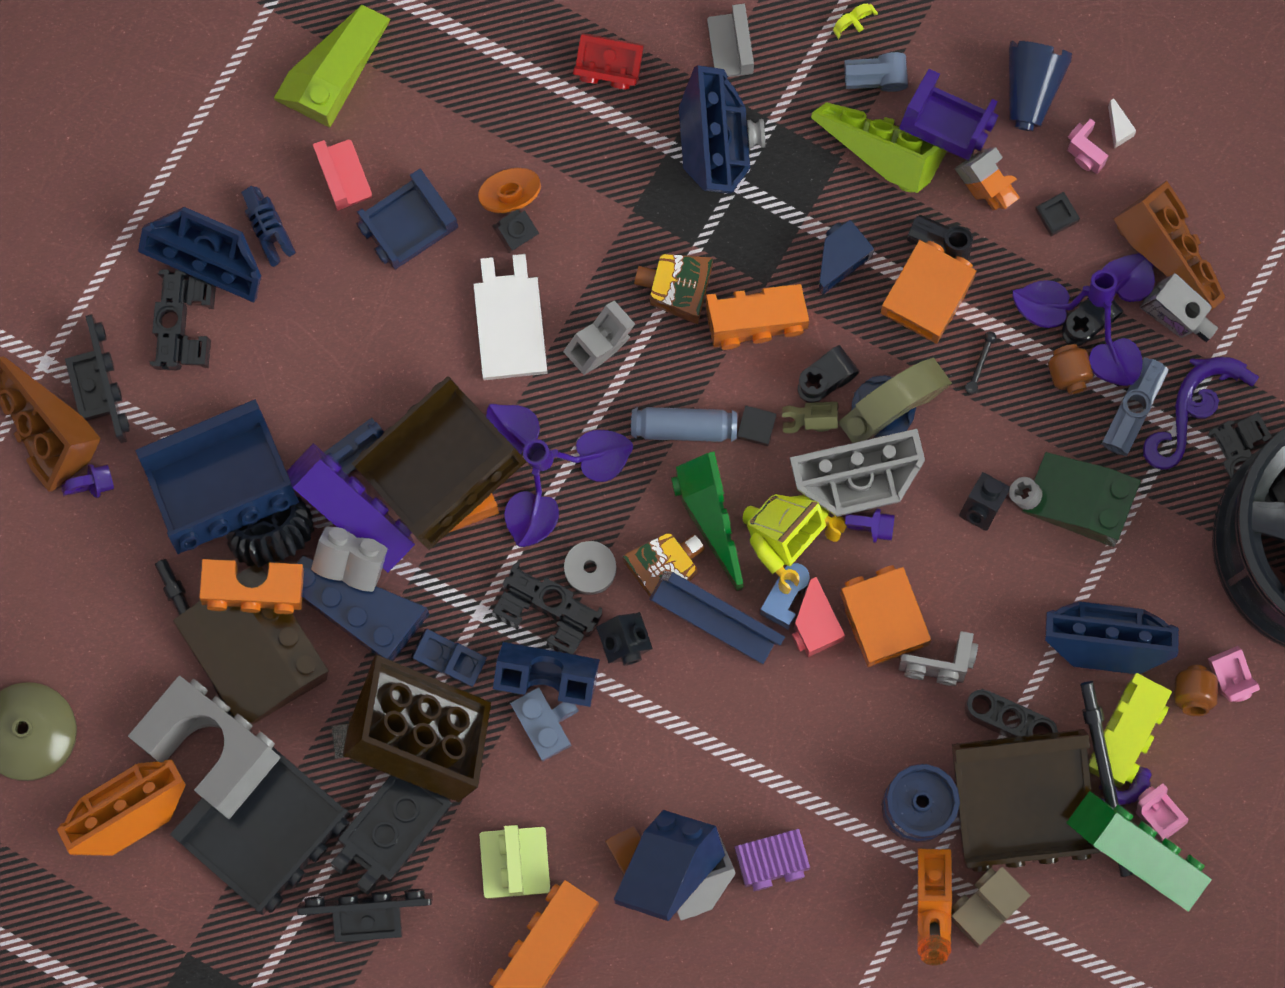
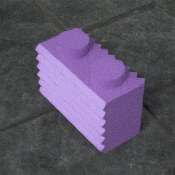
M799 829L738 845L734 849L745 888L752 886L753 891L772 887V880L782 877L785 878L786 882L802 879L805 877L804 871L810 869Z

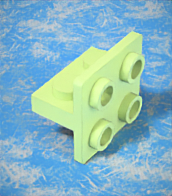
M518 825L504 826V830L485 831L479 834L485 898L548 894L550 892L547 839L544 827L519 829Z

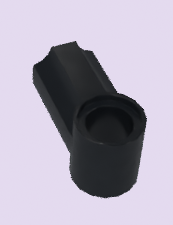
M922 215L915 218L907 241L916 245L919 240L925 243L932 241L940 245L944 249L945 254L953 258L959 256L969 261L973 243V235L970 230L962 226L950 228Z

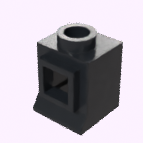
M517 209L492 225L509 253L539 234L525 210L521 212Z

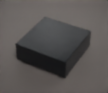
M1064 192L1035 208L1050 236L1063 231L1080 220Z
M745 405L737 438L768 446L777 414Z

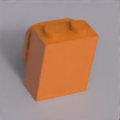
M919 240L881 308V314L937 344L962 303L977 270L972 268L973 265L968 260L959 256L953 258L945 254L944 249L940 245L932 241L925 243Z
M894 565L884 567L875 572L876 577L864 580L863 576L853 578L845 582L846 587L841 589L840 596L845 606V613L855 640L860 646L867 668L930 645L931 638L904 567L895 569Z

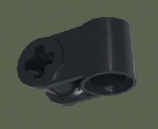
M1087 298L1081 306L1068 316L1061 332L1064 341L1069 345L1077 344L1082 346L1098 332L1104 330V307L1093 305L1089 298ZM1114 299L1111 305V324L1124 312ZM1073 326H1083V331L1078 330L1077 332H1075L1073 330Z
M838 345L802 371L797 387L798 394L804 402H819L836 389L852 381L859 374L860 370L843 348ZM810 381L812 384L818 382V389L814 386L808 388L807 382Z

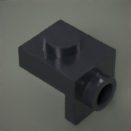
M982 472L959 516L987 531L1008 495L1010 486Z

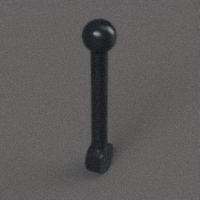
M988 331L984 335L985 344L971 381L965 386V391L969 395H974L978 391L977 381L990 346L997 339L996 334L992 331Z

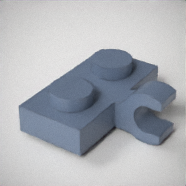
M539 687L510 703L543 762L572 746L559 722L579 712L575 704L562 702L554 709H551Z

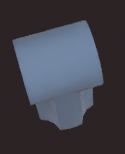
M891 52L882 54L878 58L845 60L844 62L846 89L880 87L882 91L895 92L908 88L906 55L903 53Z

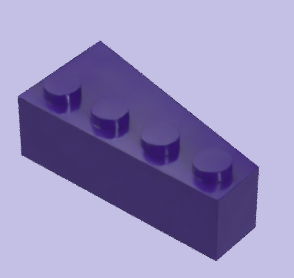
M314 443L287 470L293 489L336 527L345 529L357 538L374 539L388 548L383 564V569L387 573L415 545L410 535L412 532L409 530V527L400 518L395 521L388 514L390 510L377 497L372 499L365 492L366 488L355 477H349L329 454L326 455Z

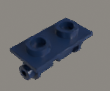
M370 418L324 453L333 457L348 475L356 469L352 462L359 457L364 449L369 448L377 441L384 431L373 418Z

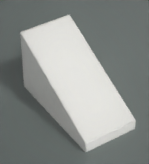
M1112 99L1108 109L1115 149L1134 137L1136 129L1115 99Z

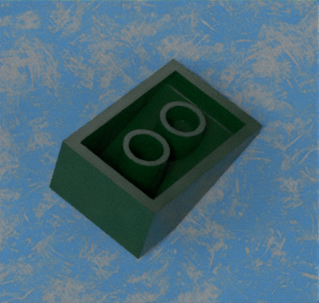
M1045 452L1034 480L1042 490L1041 501L1033 509H1023L1022 512L1114 548L1121 535L1141 480L1110 468Z

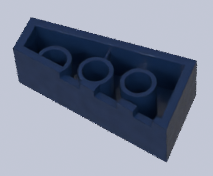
M302 556L297 564H303L304 569L302 600L374 655L394 661L430 615L427 607L377 586L372 592L362 591L347 585L342 580L322 577L311 570L313 560Z

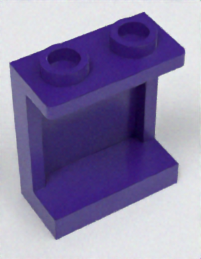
M928 69L907 106L899 129L969 161L974 150L981 152L988 137L985 130L991 132L999 115L994 113L998 101L992 99L987 109L984 110L935 87L940 73Z

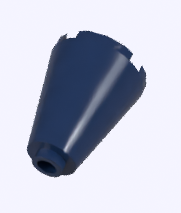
M1014 41L1010 42L1009 120L1015 122L1014 128L1033 132L1034 126L1041 127L1071 63L1072 53L1062 50V55L1054 54L1053 46L1028 41H1019L1018 44Z

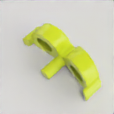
M872 4L859 5L836 22L833 32L839 39L841 37L840 33L852 23L858 32H861L864 28L858 20L872 13L873 15H878V12Z

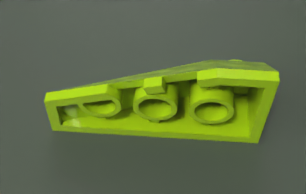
M361 5L288 72L274 100L330 128L389 24L390 18Z
M828 102L812 112L811 118L887 181L898 185L900 189L906 192L918 193L927 186L947 152L942 148L900 130L899 126L894 125L895 119L884 117V120L867 119V115L863 111Z

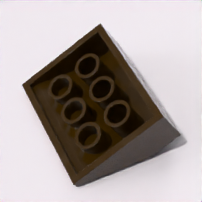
M256 564L237 574L239 583L249 588L260 586L268 577L262 567L258 568ZM199 601L173 620L222 700L231 708L229 711L233 717L239 714L251 725L327 680L329 672L292 614L274 613V609L260 608L258 613H248L240 611V607L227 606L226 611H212L207 609V605H202L201 601Z
M376 655L373 658L347 729L343 756L460 802L477 789L479 785L491 702Z

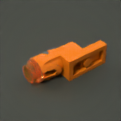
M918 849L917 951L924 963L936 966L945 963L951 954V849Z

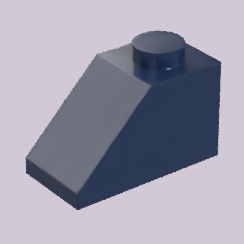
M851 220L843 225L841 222L835 224L825 234L827 237L824 242L818 290L822 295L873 258L874 248Z

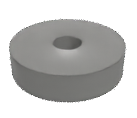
M581 542L575 545L565 558V577L570 586L580 593L587 595L601 593L615 579V557L608 547L599 542ZM587 563H594L597 568L593 573H587L584 570V566Z

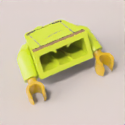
M775 494L760 509L748 506L743 513L742 519L748 527L751 536V546L766 568L772 574L776 573L780 577L778 587L784 594H789L791 590L784 580H791L798 587L799 574L792 569L786 570L783 565L791 566L825 527V536L833 542H837L840 539V532L844 533L846 528L843 517L833 516L831 518L828 516L829 512L821 507L819 502L812 501L805 495L789 497Z

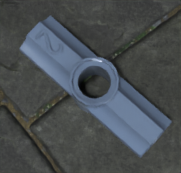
M1143 358L1140 377L1133 385L1129 386L1101 445L1117 455H1128L1169 371L1163 363L1154 359ZM1138 401L1143 406V412L1133 413L1129 410L1127 402Z

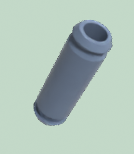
M638 407L632 410L631 436L636 439L637 436H641L646 440L722 442L726 439H731L732 442L737 439V412L732 410V413H727L723 409L646 407L643 410H638Z

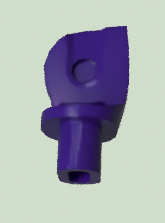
M89 464L87 475L71 478L61 488L63 496L89 490L94 497L99 498L101 492L113 490L114 485L108 465L94 468L93 464Z
M879 508L876 509L872 518L846 514L845 525L849 529L871 532L873 543H876L877 539L892 541L895 515L882 514Z

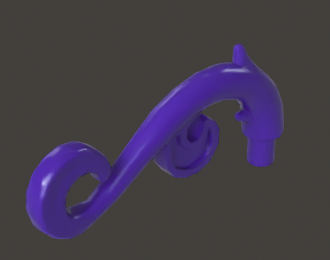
M1230 357L1190 359V363L1195 367L1189 371L1182 381L1175 404L1176 451L1170 457L1162 456L1157 450L1158 445L1162 441H1171L1172 435L1168 432L1151 434L1143 445V456L1147 463L1153 468L1160 470L1175 467L1181 461L1186 449L1188 414L1197 419H1206L1212 416L1218 409L1219 399L1217 394L1210 389L1199 390L1198 395L1202 399L1200 403L1193 401L1194 390L1200 382L1212 375H1221L1220 380L1233 378L1237 381L1240 379L1253 387L1259 376L1246 368L1247 364Z

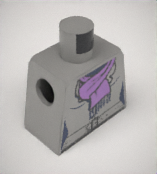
M1175 273L1158 282L1152 293L1140 305L1143 311L1181 338L1194 333L1206 343L1218 329L1216 325L1206 318V315L1212 308L1211 305Z

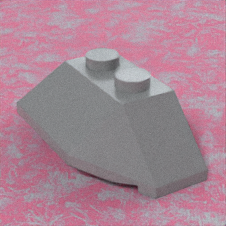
M918 429L790 457L797 490L812 501L819 502L821 507L836 517L899 503L925 462Z

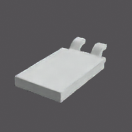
M525 254L512 255L515 275L496 277L493 257L480 259L483 283L474 284L483 380L548 374L538 277L528 278Z

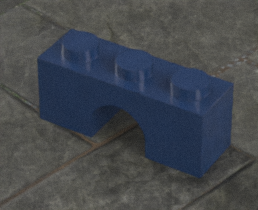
M503 642L496 662L493 689L525 695L530 686L547 685L559 692L558 701L590 707L596 688L600 659Z

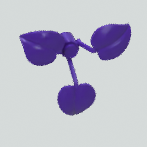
M1140 253L1132 254L1109 262L1102 270L1092 275L1090 286H1084L1082 292L1071 303H1068L1069 293L1066 288L1055 281H1037L1021 289L1013 290L1012 297L1022 316L1032 324L1044 328L1062 325L1066 321V310H1073L1085 296H1088L1093 305L1104 307L1106 344L1097 345L1092 349L1089 356L1092 371L1097 377L1106 382L1123 386L1133 385L1139 379L1143 361L1137 345L1126 338L1112 342L1111 305L1116 293L1122 300L1128 302L1141 301L1152 293L1155 283L1153 264Z
M489 404L487 408L486 418L520 455L523 452L524 459L533 469L532 474L536 488L535 495L528 491L519 492L510 498L505 507L506 526L519 547L531 546L542 541L553 531L558 522L559 508L557 502L551 497H541L540 471L549 469L553 464L554 458L557 457L574 463L581 462V470L588 479L595 482H605L613 479L622 471L633 450V443L628 438L608 430H593L583 434L576 443V449L580 455L578 457L558 452L557 449L550 450L544 441L537 439L540 433L539 420L530 409L518 405Z

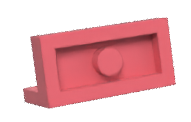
M350 139L327 147L325 140L313 144L337 211L372 198V192Z

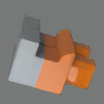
M996 147L983 149L981 152L978 151L971 156L969 161L965 160L954 168L976 200L985 199L992 210H997L998 208L1006 209L1020 198L1011 185L1017 179L1012 175L1003 176L995 164L1003 158Z

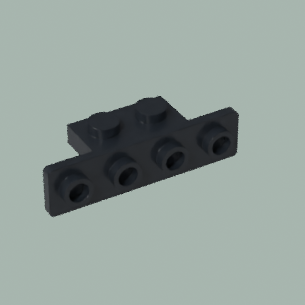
M90 314L86 316V321L94 351L65 358L78 413L86 421L111 414L116 437L120 443L127 442L125 432L130 431V426L126 413L120 414L117 402L122 401V395L118 383H112L110 371L115 370L110 352L104 353L102 341L107 340L102 321L97 323L93 315Z
M409 889L404 891L405 895L391 896L390 891L371 893V898L358 899V894L339 895L338 900L325 901L323 896L305 898V903L298 905L297 915L333 913L335 943L402 937L400 908L432 905L433 895L432 893H425L424 889Z

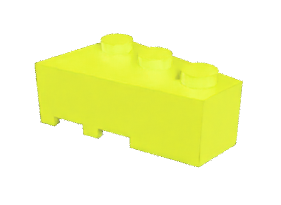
M1138 673L1128 682L1104 730L1114 783L1119 788L1126 781L1132 783L1140 765L1135 762L1140 753L1146 754L1155 737L1151 735L1155 724L1160 725L1169 709L1166 703L1172 693L1171 690ZM1093 752L1089 760V772L1099 777L1095 753Z

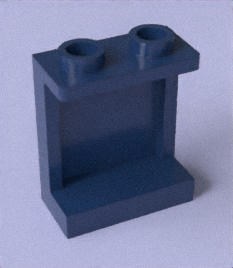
M421 168L410 175V182L368 210L364 211L361 208L357 211L360 220L356 223L357 227L366 239L373 238L378 245L374 248L376 254L384 265L390 262L394 270L458 228L456 217Z

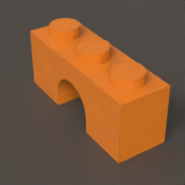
M202 559L200 601L202 605H207L208 610L226 611L227 606L240 607V611L248 613H258L260 608L274 609V613L293 614L294 610H301L304 578L303 564L269 563L268 577L265 582L258 587L249 588L243 586L237 580L238 567L236 561Z

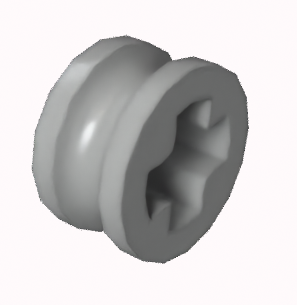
M759 119L757 123L747 120L749 149L754 148L757 144L764 148V120Z
M1021 477L1010 486L1009 496L1018 507L1029 510L1040 503L1042 490L1031 478ZM1025 488H1029L1031 490L1028 492L1029 497L1023 499L1020 495L1024 494L1023 490Z

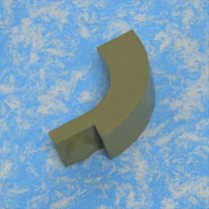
M935 358L924 360L904 370L860 400L855 405L856 407L838 423L852 443L872 439L906 412L932 401L948 388L952 382Z

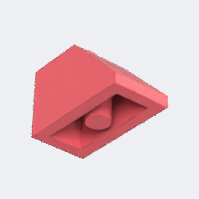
M817 577L809 582L795 622L794 629L796 632L792 634L799 652L805 650L808 657L844 641L845 634Z

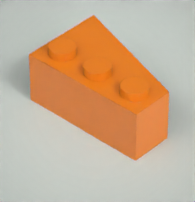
M801 284L763 288L761 293L745 295V290L735 291L733 293L734 298L717 300L716 294L706 295V314L714 348L721 346L722 350L734 349L740 346V342L753 340L755 344L764 343L772 340V336L784 334L785 337H794L803 334V330L808 329L809 317Z

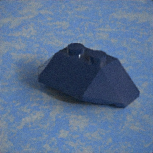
M697 65L692 71L679 105L683 169L704 191L730 194L735 191L737 185L750 169L746 108L736 89L728 81V75L724 69Z
M186 207L158 218L142 228L138 248L139 253L253 303L256 301L261 274L243 232Z
M1078 601L1063 606L1056 611L1051 610L1047 612L1045 641L1073 667L1142 674L1178 656L1179 628L1172 624L1168 625L1164 620L1145 609Z

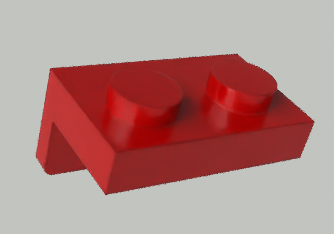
M582 33L573 74L579 75V80L583 82L597 84L600 79L611 81V87L629 89L630 85L635 86L638 83L644 44Z

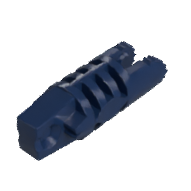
M250 186L243 190L241 193L248 207L245 213L251 222V226L270 265L275 267L281 261L273 244L274 242L278 241L282 251L289 257L294 255L296 251L271 199L268 196L264 197L258 187Z

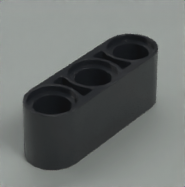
M980 689L974 691L965 703V714L968 719L1008 738L1033 735V728L1036 726H1044L1049 733L1058 732L1056 724L1050 718L988 690ZM979 698L984 699L989 704V712L986 714L976 713L972 708V701ZM1007 712L1016 714L1019 718V726L1015 728L1007 727L1002 720L1003 714Z

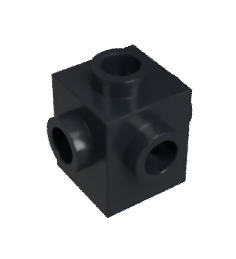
M640 612L618 615L596 626L608 664L622 662L623 666L632 665L642 660V654L653 649Z

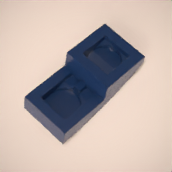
M424 629L410 657L470 687L474 686L487 657L459 643H454L429 629Z

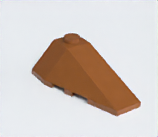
M1165 181L1124 209L1114 218V221L1117 224L1119 233L1128 240L1135 250L1167 277L1174 273L1177 274L1211 305V310H1213L1226 297L1211 264L1207 260H1202L1199 254L1198 245L1201 242L1197 234H1190L1185 223V219L1189 216L1184 205L1168 181Z
M0 357V406L4 414L11 415L17 428L14 435L18 443L24 442L30 455L26 459L30 469L48 492L54 491L91 461L101 438L83 416L6 357Z

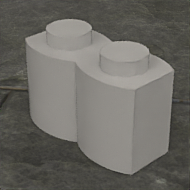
M327 526L318 541L311 570L322 577L342 580L353 588L372 592L380 578L388 548L374 539L357 538L343 528Z

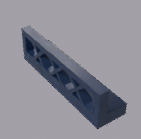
M664 571L649 598L655 604L760 664H764L774 644L781 646L785 636L674 572Z

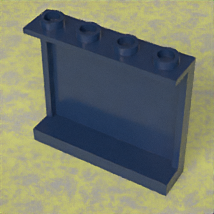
M256 399L135 450L168 530V537L177 554L192 550L203 543L217 537H223L231 531L248 524H253L264 517L278 511H284L290 506L299 503Z

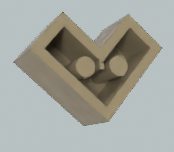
M1003 867L997 872L990 868L974 884L979 890L970 899L964 894L952 906V910L955 913L951 916V921L977 948L1031 896Z

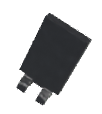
M390 775L339 837L338 841L345 847L331 862L332 868L343 875L353 860H355L367 870L357 885L368 896L382 876L389 882L392 881L453 806V803L444 796Z

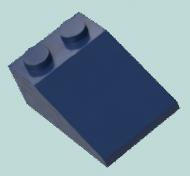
M662 810L643 832L614 897L615 904L669 921L725 856L717 827Z

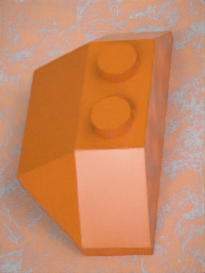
M173 760L137 763L81 797L69 812L65 822L61 823L57 828V831L70 855L113 856L169 822L186 784Z

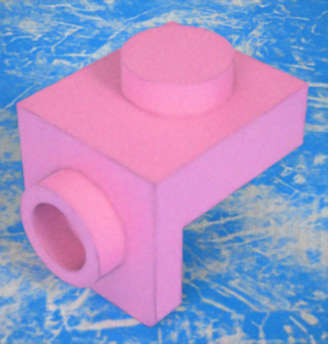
M1089 119L1084 126L1079 123L1068 136L1071 141L1067 151L1076 157L1075 161L1081 168L1086 171L1092 170L1098 174L1105 166L1108 155L1087 139L1095 125V122Z
M1239 646L1208 658L1212 672L1218 679L1219 692L1228 701L1241 702L1247 700L1252 696V693L1260 690L1258 683L1252 679L1245 656Z
M1161 784L1156 789L1153 786L1146 789L1138 797L1139 802L1136 814L1142 821L1158 832L1156 837L1161 842L1165 837L1168 839L1188 823V818L1167 795L1168 788L1164 784Z

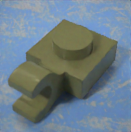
M838 402L805 403V407L802 408L794 406L783 407L782 417H792L794 419L793 422H783V432L795 433L803 425H805V430L814 429L819 432L838 428Z

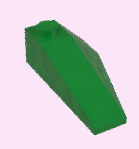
M709 452L676 466V477H671L675 497L681 495L685 509L736 591L743 590V579L735 543L730 535L732 534L731 523L727 509L723 505L724 491L715 452Z

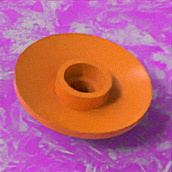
M526 168L506 169L492 175L482 184L478 192V198L482 207L488 211L495 213L512 212L525 207L538 196L541 182L539 176L532 170Z

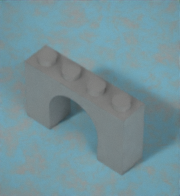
M179 675L128 737L158 762H164L169 759L186 737L194 731L204 727L221 728L224 735V748L221 757L194 791L226 818L230 819L281 757L272 750L275 743L266 735L259 732L255 736L249 731L253 726L239 714L234 718L227 713L231 708L216 696L210 700L205 696L208 690L194 678L189 683Z

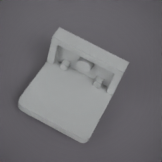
M961 631L956 643L953 663L902 654L898 670L904 671V676L911 679L923 680L925 675L937 678V683L956 686L957 682L963 683L967 669H973L978 644L972 643L973 633Z

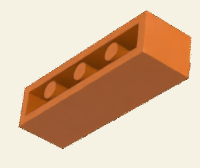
M564 880L561 886L555 883L545 898L549 902L548 906L542 914L538 911L534 914L526 927L530 930L529 935L524 942L518 939L508 954L512 958L511 962L505 970L500 967L489 984L493 988H544L599 905L598 901Z

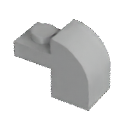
M612 301L604 307L593 324L575 334L563 352L581 373L585 375L603 364L630 338L628 333L635 323L615 301Z

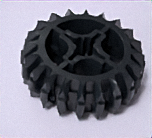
M297 497L299 503L290 506L286 510L278 511L253 524H248L227 534L228 547L240 563H246L248 567L256 564L260 568L267 563H275L279 560L284 562V558L295 556V551L305 548V542L312 539L311 533L314 531L313 516L309 507H306V504L300 497Z

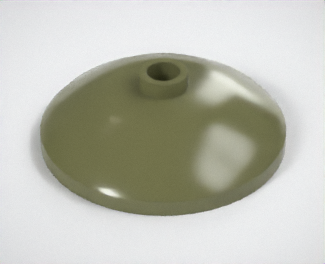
M25 682L4 688L0 691V774L18 781H33L51 775L67 761L76 742L77 725L72 708L57 691L43 684ZM21 723L28 724V731L24 734L18 733V726Z

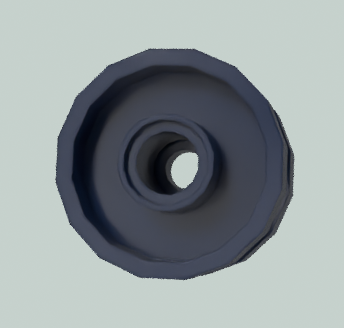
M928 764L912 765L899 772L885 789L881 803L883 819L889 829L903 840L914 843L931 841L944 833L957 817L960 806L958 788L951 776L942 769ZM917 797L924 799L927 807H919L916 804Z

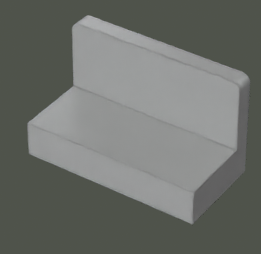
M745 4L732 5V14L708 17L707 24L714 68L724 69L728 77L753 74L754 60Z

